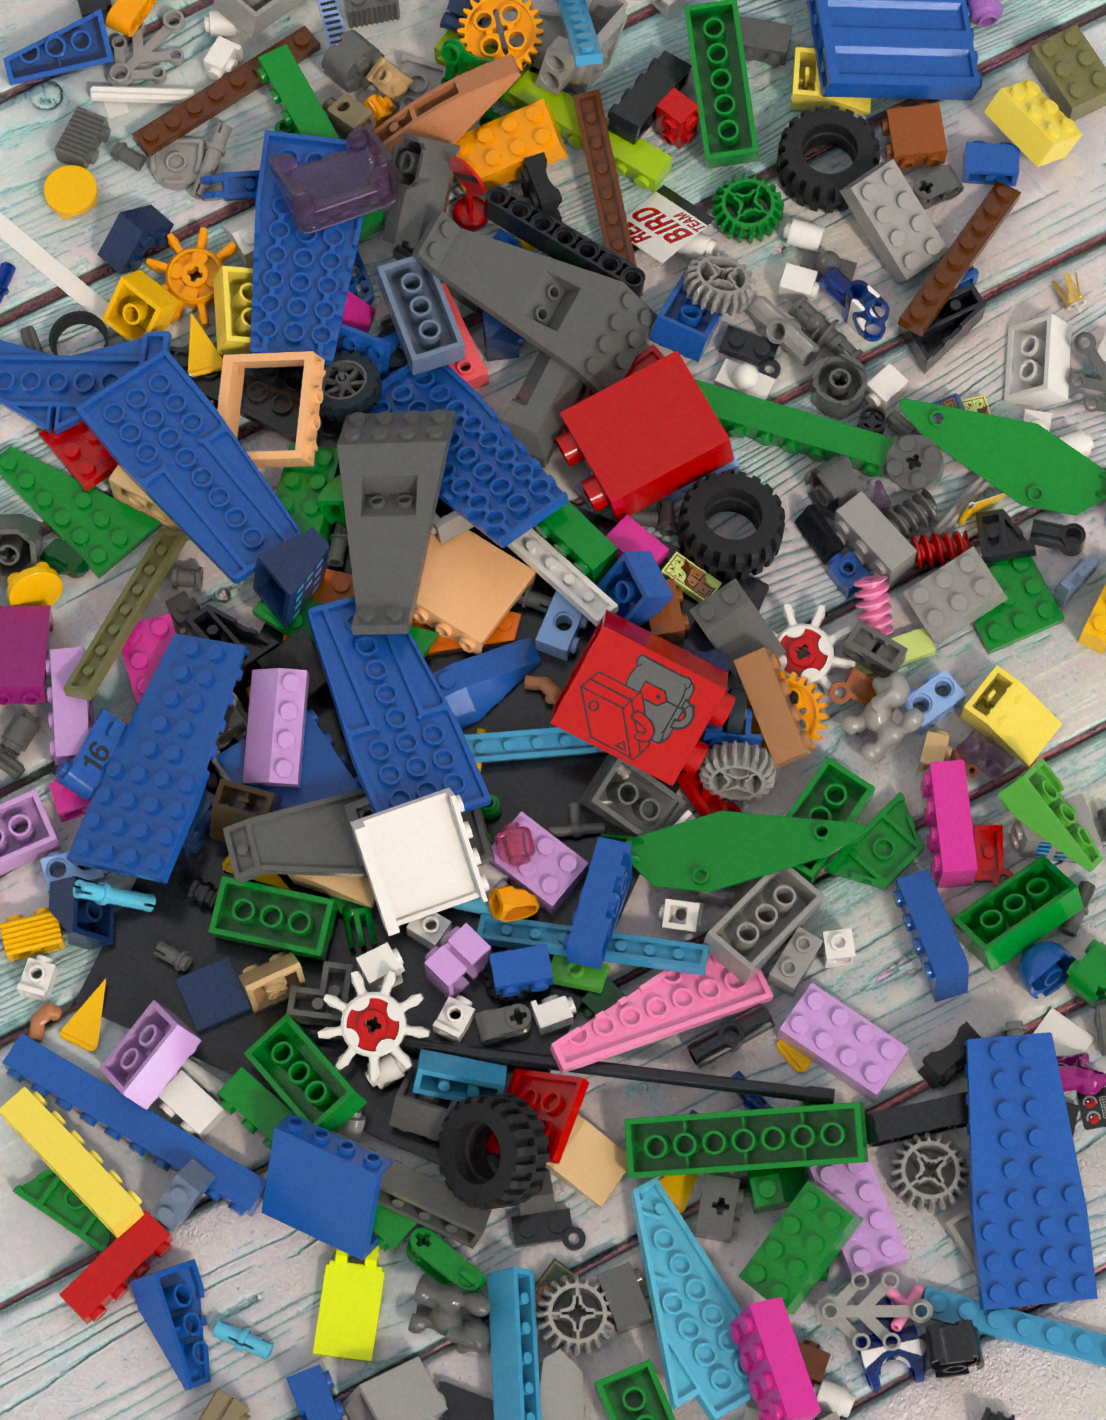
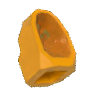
M513 886L492 888L488 895V907L493 918L502 922L518 921L530 917L540 907L534 894H530L524 889H516Z

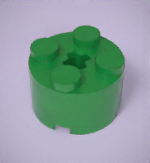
M1096 939L1087 946L1085 950L1086 955L1081 961L1076 959L1070 965L1066 972L1069 976L1065 981L1066 987L1094 1009V1001L1106 999V944Z

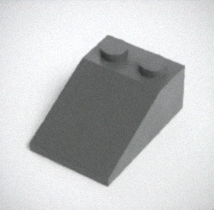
M733 579L689 610L740 685L742 681L733 660L763 647L771 650V653L775 652L778 658L787 653L736 579Z
M611 754L606 756L579 799L580 803L598 816L635 837L672 826L687 802L650 774Z

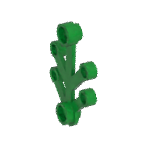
M450 38L444 42L441 49V56L447 63L441 84L457 77V68L460 74L470 71L468 64L477 68L494 61V59L489 56L482 59L466 51L464 44L460 40ZM510 88L499 99L505 97L509 93ZM490 107L483 114L479 125H484L502 116L497 112H493Z

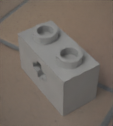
M798 926L769 973L767 983L793 997L820 953L823 940Z

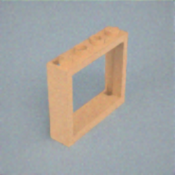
M313 351L223 355L217 411L236 438L238 436L245 368L304 366L295 450L247 452L257 468L314 466L315 451H318L316 443L317 430H319L321 424L319 410L320 404L323 401L322 381L326 371L324 370L325 360Z

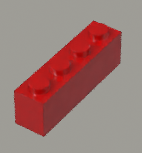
M147 1210L143 1212L144 1215L111 1243L59 1294L87 1325L91 1321L97 1322L107 1312L105 1307L113 1299L118 1301L129 1290L127 1285L130 1284V1281L143 1277L150 1269L149 1264L156 1257L162 1258L171 1249L172 1245L170 1243L173 1241L171 1234Z

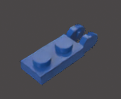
M260 170L223 172L221 175L201 177L200 182L202 185L222 183V191L206 192L202 194V200L218 201L223 199L224 201L256 199Z

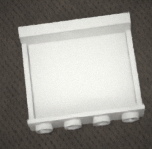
M450 788L350 822L383 926L389 936L399 933L398 926L453 906L481 897L483 902L488 901L485 891L490 890L484 873L480 875L477 865L481 864V859L476 847L471 848L469 839L473 838V834L468 821L463 822L460 813L465 811L460 795L455 796Z

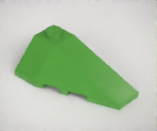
M1041 758L1006 785L998 793V796L1001 798L1003 806L1008 811H1011L1015 818L1088 872H1091L1099 865L1103 858L1087 829L1082 826L1079 827L1076 821L1075 814L1077 811L1074 805H1067L1061 791L1064 790L1061 781L1045 760Z

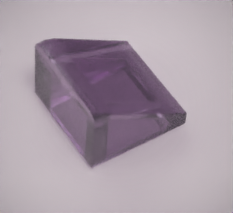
M877 480L874 485L872 503L884 515L885 511L890 509L891 500L882 482Z

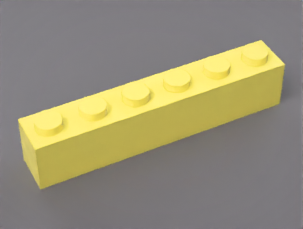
M23 1087L0 1108L2 1118L118 1239L144 1215L140 1207L142 1200L132 1189L128 1192L121 1186L123 1183L122 1179L112 1169L107 1172L101 1166L104 1163L102 1158L93 1149L88 1152L82 1146L85 1142L75 1130L69 1133L64 1127L66 1124L65 1120L57 1111L54 1110L50 1113L44 1107L47 1105V1102L37 1091L32 1094L26 1087Z

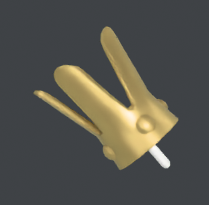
M1075 272L1077 289L1070 274H1064L1069 295L1063 291L1056 281H1051L1054 289L1063 299L1062 301L1067 311L1077 309L1078 313H1080L1079 307L1084 305L1086 300L1080 291L1077 272Z

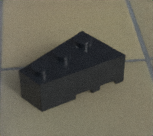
M973 283L953 292L922 337L899 326L898 331L924 374L982 320L986 304Z
M209 604L185 619L191 636L244 645L250 651L249 656H244L240 668L243 671L241 681H236L234 686L238 691L251 684L252 670L257 669V660L280 646L276 640L265 638L258 634L257 630L252 627L247 628L235 618Z

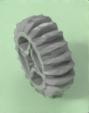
M706 253L704 257L698 255L688 265L683 276V290L687 292L686 297L692 299V304L700 305L701 310L707 309L711 314L714 312L719 313L721 317L725 313L733 316L735 312L741 314L751 304L756 292V279L752 277V271L746 270V264L738 263V259L732 260L728 255L722 257L719 253H716L714 256Z
M736 740L734 743L724 741L722 746L714 744L713 749H708L700 765L699 776L700 781L703 783V788L709 789L711 795L718 794L720 799L728 798L729 802L731 800H738L741 803L742 800L746 799L752 802L754 797L761 799L763 794H769L770 788L774 787L776 781L777 767L771 754H767V749H759L758 744L749 745L747 741L738 743Z
M925 1133L923 1142L916 1134L912 1138L914 1145L905 1140L902 1143L905 1150L900 1148L895 1150V1155L899 1159H891L890 1165L897 1169L890 1170L889 1177L899 1179L892 1182L891 1186L893 1189L902 1188L897 1197L901 1199L907 1195L909 1198L906 1206L908 1207L915 1201L918 1203L916 1208L919 1212L922 1211L924 1204L928 1205L929 1213L934 1212L935 1204H937L940 1211H944L946 1209L945 1201L951 1206L955 1205L956 1199L953 1195L962 1197L964 1192L960 1187H967L968 1180L962 1176L968 1175L969 1169L960 1167L967 1162V1158L956 1157L961 1152V1148L956 1147L951 1150L950 1146L953 1142L951 1139H948L945 1145L940 1143L942 1139L941 1134H937L935 1141H931L930 1133ZM931 1151L941 1156L931 1160L924 1154L920 1155L919 1152ZM911 1157L915 1162L914 1166L917 1169V1175L909 1182L905 1168L906 1162ZM947 1164L951 1166L953 1174L952 1184L949 1188L945 1186V1180L941 1175V1171ZM925 1167H928V1170L929 1168L935 1169L937 1167L933 1178L924 1176L921 1179ZM922 1186H929L935 1192L938 1191L939 1194H924L916 1189Z
M573 1274L572 1283H569L568 1278L564 1275L560 1278L562 1287L556 1281L550 1283L554 1293L547 1289L543 1290L542 1295L548 1301L538 1300L537 1306L545 1309V1311L536 1312V1318L545 1319V1322L538 1324L537 1328L538 1330L548 1329L549 1332L542 1337L544 1341L548 1340L551 1336L556 1339L551 1345L553 1349H556L559 1343L564 1344L562 1351L565 1354L568 1353L570 1346L573 1347L574 1356L580 1354V1346L583 1347L586 1354H590L592 1352L590 1343L599 1349L602 1347V1343L598 1337L606 1341L610 1338L609 1333L604 1328L608 1330L615 1328L613 1322L607 1321V1318H613L611 1311H607L610 1302H605L603 1299L607 1291H602L601 1293L597 1291L600 1286L598 1280L592 1287L589 1286L590 1276L588 1275L584 1277L582 1283H579L578 1274ZM571 1291L569 1307L552 1310L557 1297ZM580 1292L590 1296L596 1303L598 1310L586 1307L582 1302ZM575 1305L576 1308L580 1309L579 1312L581 1311L585 1315L578 1320L577 1325L573 1318L566 1315L574 1310ZM599 1319L596 1331L592 1335L581 1339L583 1323ZM553 1320L567 1323L572 1338L562 1334L557 1329Z

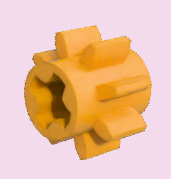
M374 94L363 103L364 106L373 111L377 127L393 116L392 113L395 112L393 108L395 105L388 96L382 98L380 94Z

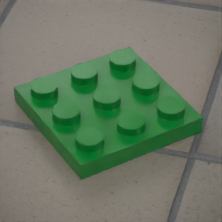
M1032 556L987 564L1009 598L972 622L988 655L1063 623L1065 618Z

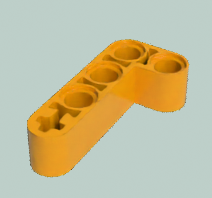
M116 0L108 12L106 27L132 37L158 0Z

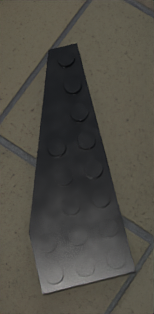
M171 346L170 354L188 374L189 349ZM304 366L245 368L240 416L296 442ZM222 371L197 377L189 376L209 401L214 400L215 404L218 405ZM328 385L326 391L333 388L334 386ZM319 414L321 424L319 430H317V446L337 448L344 422H341V419L332 421L328 419V416L325 415L323 417Z

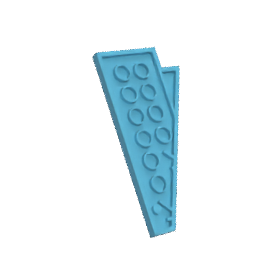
M655 1177L633 1189L630 1193L670 1406L672 1410H675L696 1398L709 1420H719L753 1399L749 1390L750 1382L747 1373L743 1371L740 1365V1352L737 1343L733 1342L730 1335V1323L742 1312V1309L658 1178Z

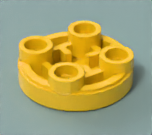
M65 165L55 169L47 177L44 184V196L47 205L52 211L63 219H70L71 217L82 215L96 206L98 203V187L90 171L77 165Z
M39 562L34 567L25 569L20 573H12L7 578L8 587L6 593L11 606H52L58 601L63 591V583L59 574L50 568L46 562Z

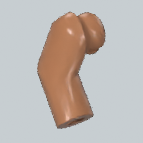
M525 675L524 689L541 690L545 694V702L547 704L556 703L561 693V688L551 678Z
M957 745L955 749H952L951 761L964 760L966 776L976 777L979 772L978 766L967 762L965 759L969 756V751L965 750L966 747L964 745Z
M45 1003L31 1017L28 1037L36 1042H42L45 1024L50 1020L56 1021L60 1019L62 1014L60 1006L53 1003Z

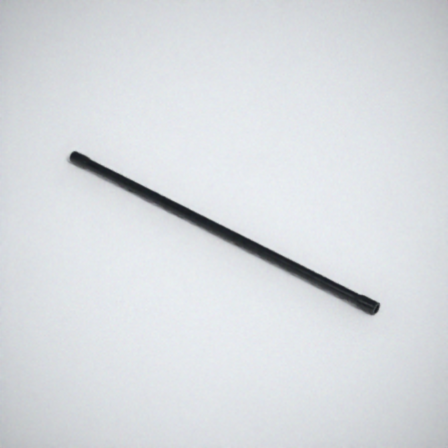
M312 1024L310 1037L315 1042L347 1045L343 1036L340 1035L330 1039L319 1038L318 1031L331 1026ZM404 1037L399 1045L403 1052L420 1054V1050L424 1049L490 1063L560 1071L553 1055ZM602 1061L569 1071L571 1073L804 1101L808 1104L816 1105L834 1104L835 1089L804 1087Z

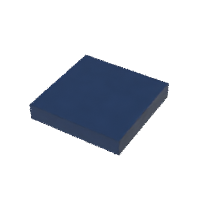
M229 956L175 979L198 1033L252 1010Z

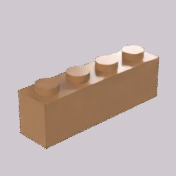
M763 647L733 660L775 766L784 767L812 755L809 748L813 746L812 740L807 730L802 731L799 723L802 720V716L796 704L792 705L788 695L792 691L787 679L781 678L778 668H781V663L775 652L771 653V650Z

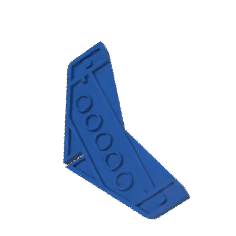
M154 331L142 334V338L72 356L50 355L0 340V405L49 434H52L54 410H56L54 432L59 434L83 422L77 415L75 407L166 348L170 353L172 335L169 331Z

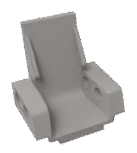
M592 0L588 10L602 51L603 64L575 66L560 13L539 11V15L534 19L543 20V25L537 27L544 30V35L537 37L542 40L543 46L534 47L539 53L538 56L531 54L529 56L532 62L531 66L540 69L535 86L557 96L566 86L578 94L587 92L611 63L628 17L625 14L628 3L625 0ZM503 31L499 38L503 53L507 55L508 48ZM519 36L512 38L510 41V45L513 47H519L524 43V39ZM492 43L491 48L498 50V46Z

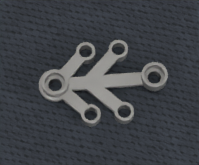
M172 9L164 14V26L144 46L143 34L146 31V27L143 21L142 27L132 36L133 57L127 63H125V52L128 49L126 38L118 35L112 39L111 45L114 51L115 64L109 69L107 75L111 86H130L133 81L152 80L155 84H162L167 79L164 67L154 66L152 69H136L141 64L170 62L173 66H180L184 63V53L180 48L154 52L172 33L176 34L183 30L185 21L183 14L179 10ZM173 22L179 23V24L174 25V26L170 25V24L173 23ZM119 42L124 43L121 47L115 46ZM174 55H180L179 59H173L172 57ZM159 72L163 74L160 77L154 76L156 73ZM120 75L126 76L122 79H117Z
M856 1272L851 1277V1282L836 1297L828 1296L822 1298L817 1303L815 1309L816 1317L821 1324L828 1327L837 1326L852 1341L853 1347L858 1351H865L869 1348L870 1338L865 1333H859L846 1319L848 1317H858L882 1341L885 1349L895 1351L900 1347V1337L895 1333L889 1332L875 1317H910L916 1323H925L933 1315L932 1305L925 1299H916L910 1305H876L889 1290H893L899 1285V1277L894 1272L884 1273L881 1277V1282L859 1305H846L858 1290H863L869 1285L868 1275L864 1272ZM857 1275L865 1277L866 1283L864 1286L858 1287L855 1285L854 1279ZM887 1275L895 1277L896 1283L894 1286L889 1287L885 1284L884 1280ZM829 1305L836 1308V1315L831 1318L825 1315V1308ZM919 1305L926 1307L927 1313L923 1317H919L915 1313V1309ZM859 1336H864L867 1339V1344L863 1348L857 1347L855 1343L856 1338ZM889 1336H894L897 1339V1344L893 1348L886 1345V1339Z

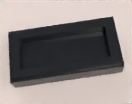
M815 504L808 505L794 521L824 565L830 564V559L845 548Z

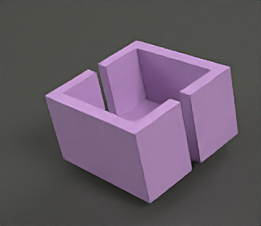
M467 923L461 928L457 926L451 930L446 937L447 943L440 948L435 946L425 956L426 978L447 999L449 996L455 998L469 984L462 976L464 973H467L474 980L484 970L486 963L489 962L491 946Z

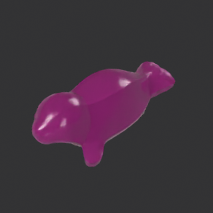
M1088 1053L1057 1056L1064 1092L1075 1090L1081 1094L1091 1096L1097 1094L1106 1086V1073L1094 1070L1089 1066Z

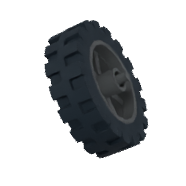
M344 350L339 354H335L333 365H324L326 374L322 381L323 401L320 404L319 410L321 416L324 417L326 415L329 420L336 421V419H341V422H344L346 415L356 412L369 413L372 411V406L378 404L379 395H382V382L377 366L374 362L372 363L370 357L367 355L362 356L357 351L349 353L348 350ZM358 376L363 379L359 381H354ZM328 385L334 386L333 388L326 391Z

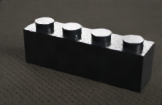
M664 51L658 59L653 58L646 73H640L633 88H627L619 104L614 103L607 115L610 119L608 131L635 145L656 121L657 104L673 88L681 91L686 86L692 65L667 51Z

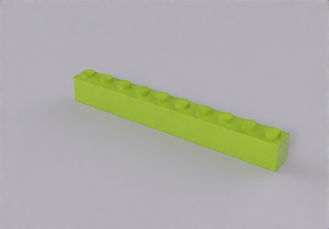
M447 30L434 47L437 64L446 66L447 63L441 56V49L444 42L450 38L460 40L461 38L458 37L457 33ZM488 45L484 48V51L488 54L496 52L495 49ZM468 64L470 70L476 68ZM457 68L456 74H458V76H459V75H461V74H460V72H459V70H458V68ZM526 68L520 71L521 76L509 87V93L499 100L507 108L518 110L544 99L553 113L561 137L567 140L573 148L584 150L573 97L564 91H561L557 96L535 86L538 75ZM606 117V122H607V127H608V124H609V120H610V119ZM609 131L617 174L620 176L625 175L633 180L639 188L648 189L654 193L672 170V156L642 138L633 145Z

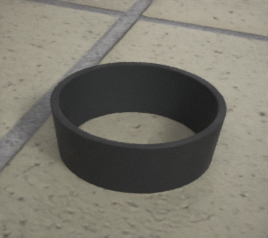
M74 311L63 315L53 324L49 333V346L52 353L58 355L57 342L60 335L67 328L77 324H87L97 328L105 339L104 347H107L109 336L105 323L95 314L86 311Z

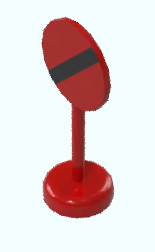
M453 156L449 159L448 163L454 176L466 188V197H462L454 204L452 219L460 228L475 232L482 229L488 222L484 215L485 202L476 197L483 196L486 189L475 170L461 158Z

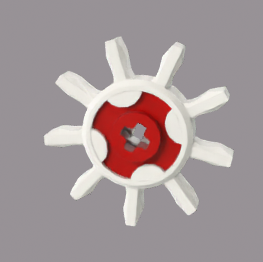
M789 603L785 604L783 617L788 627L779 634L772 631L787 652L779 658L781 668H778L779 673L780 671H785L789 679L790 674L795 672L798 674V681L802 676L808 678L806 686L811 683L819 684L825 694L829 696L828 691L832 683L826 676L831 668H838L844 671H851L852 667L855 668V661L836 657L833 651V646L845 641L851 634V630L849 627H846L827 636L819 628L825 618V606L821 604L818 606L810 624H798L795 619L794 610ZM807 651V657L799 660L798 654ZM796 693L795 701H796V704H797V703H798V700H799V696H798V694Z
M390 970L386 974L380 992H368L360 972H352L351 980L356 989L357 997L349 1003H345L337 996L326 994L323 999L330 1007L340 1010L343 1014L340 1026L326 1027L318 1031V1037L330 1039L340 1035L343 1036L349 1046L345 1053L338 1058L335 1067L339 1070L349 1065L352 1058L358 1053L369 1058L368 1074L370 1081H378L381 1072L379 1058L391 1053L401 1066L409 1069L413 1066L412 1061L399 1046L405 1035L417 1038L429 1037L430 1030L422 1026L408 1025L405 1014L408 1009L421 1003L424 999L422 993L411 995L407 1000L399 1003L390 996L392 987L396 982V972ZM375 1016L378 1017L377 1022L381 1024V1028L375 1029L373 1033L371 1032V1026L367 1025V1020H373Z

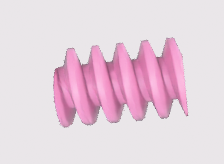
M866 576L853 582V586L862 588V590L855 592L854 596L863 598V601L856 603L855 607L864 609V612L856 616L858 619L865 620V624L884 635H888L894 631V627L890 625L893 617L889 614L892 607L887 603L890 600V594L886 592L889 589V584L885 581L888 576Z

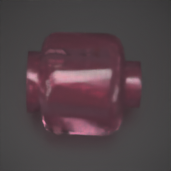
M519 822L503 825V831L495 836L499 859L503 863H508L509 867L521 866L531 862L530 858L536 852L531 830L528 827L519 826Z

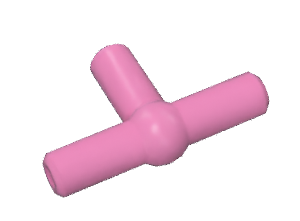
M914 1285L907 1298L896 1289L889 1290L885 1296L895 1305H910L914 1300L921 1298L924 1289L920 1285ZM895 1317L891 1323V1328L894 1331H901L909 1317Z

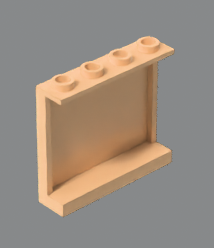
M470 530L465 531L443 545L440 544L434 535H430L413 618L419 623H426L434 628L440 636L455 641L464 651L472 652L476 655L481 654L484 643L529 586L533 587L536 572Z

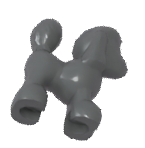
M423 1274L417 1284L413 1298L416 1303L420 1304L417 1305L416 1314L413 1313L411 1316L408 1331L413 1334H420L426 1328H430L440 1335L446 1336L447 1341L456 1343L455 1349L460 1354L468 1352L485 1354L491 1345L490 1329L481 1319L468 1316L460 1312L459 1309L460 1307H465L475 1316H486L491 1308L490 1300L478 1292L467 1294L459 1287L444 1285L433 1276ZM432 1300L437 1305L432 1309L422 1303Z

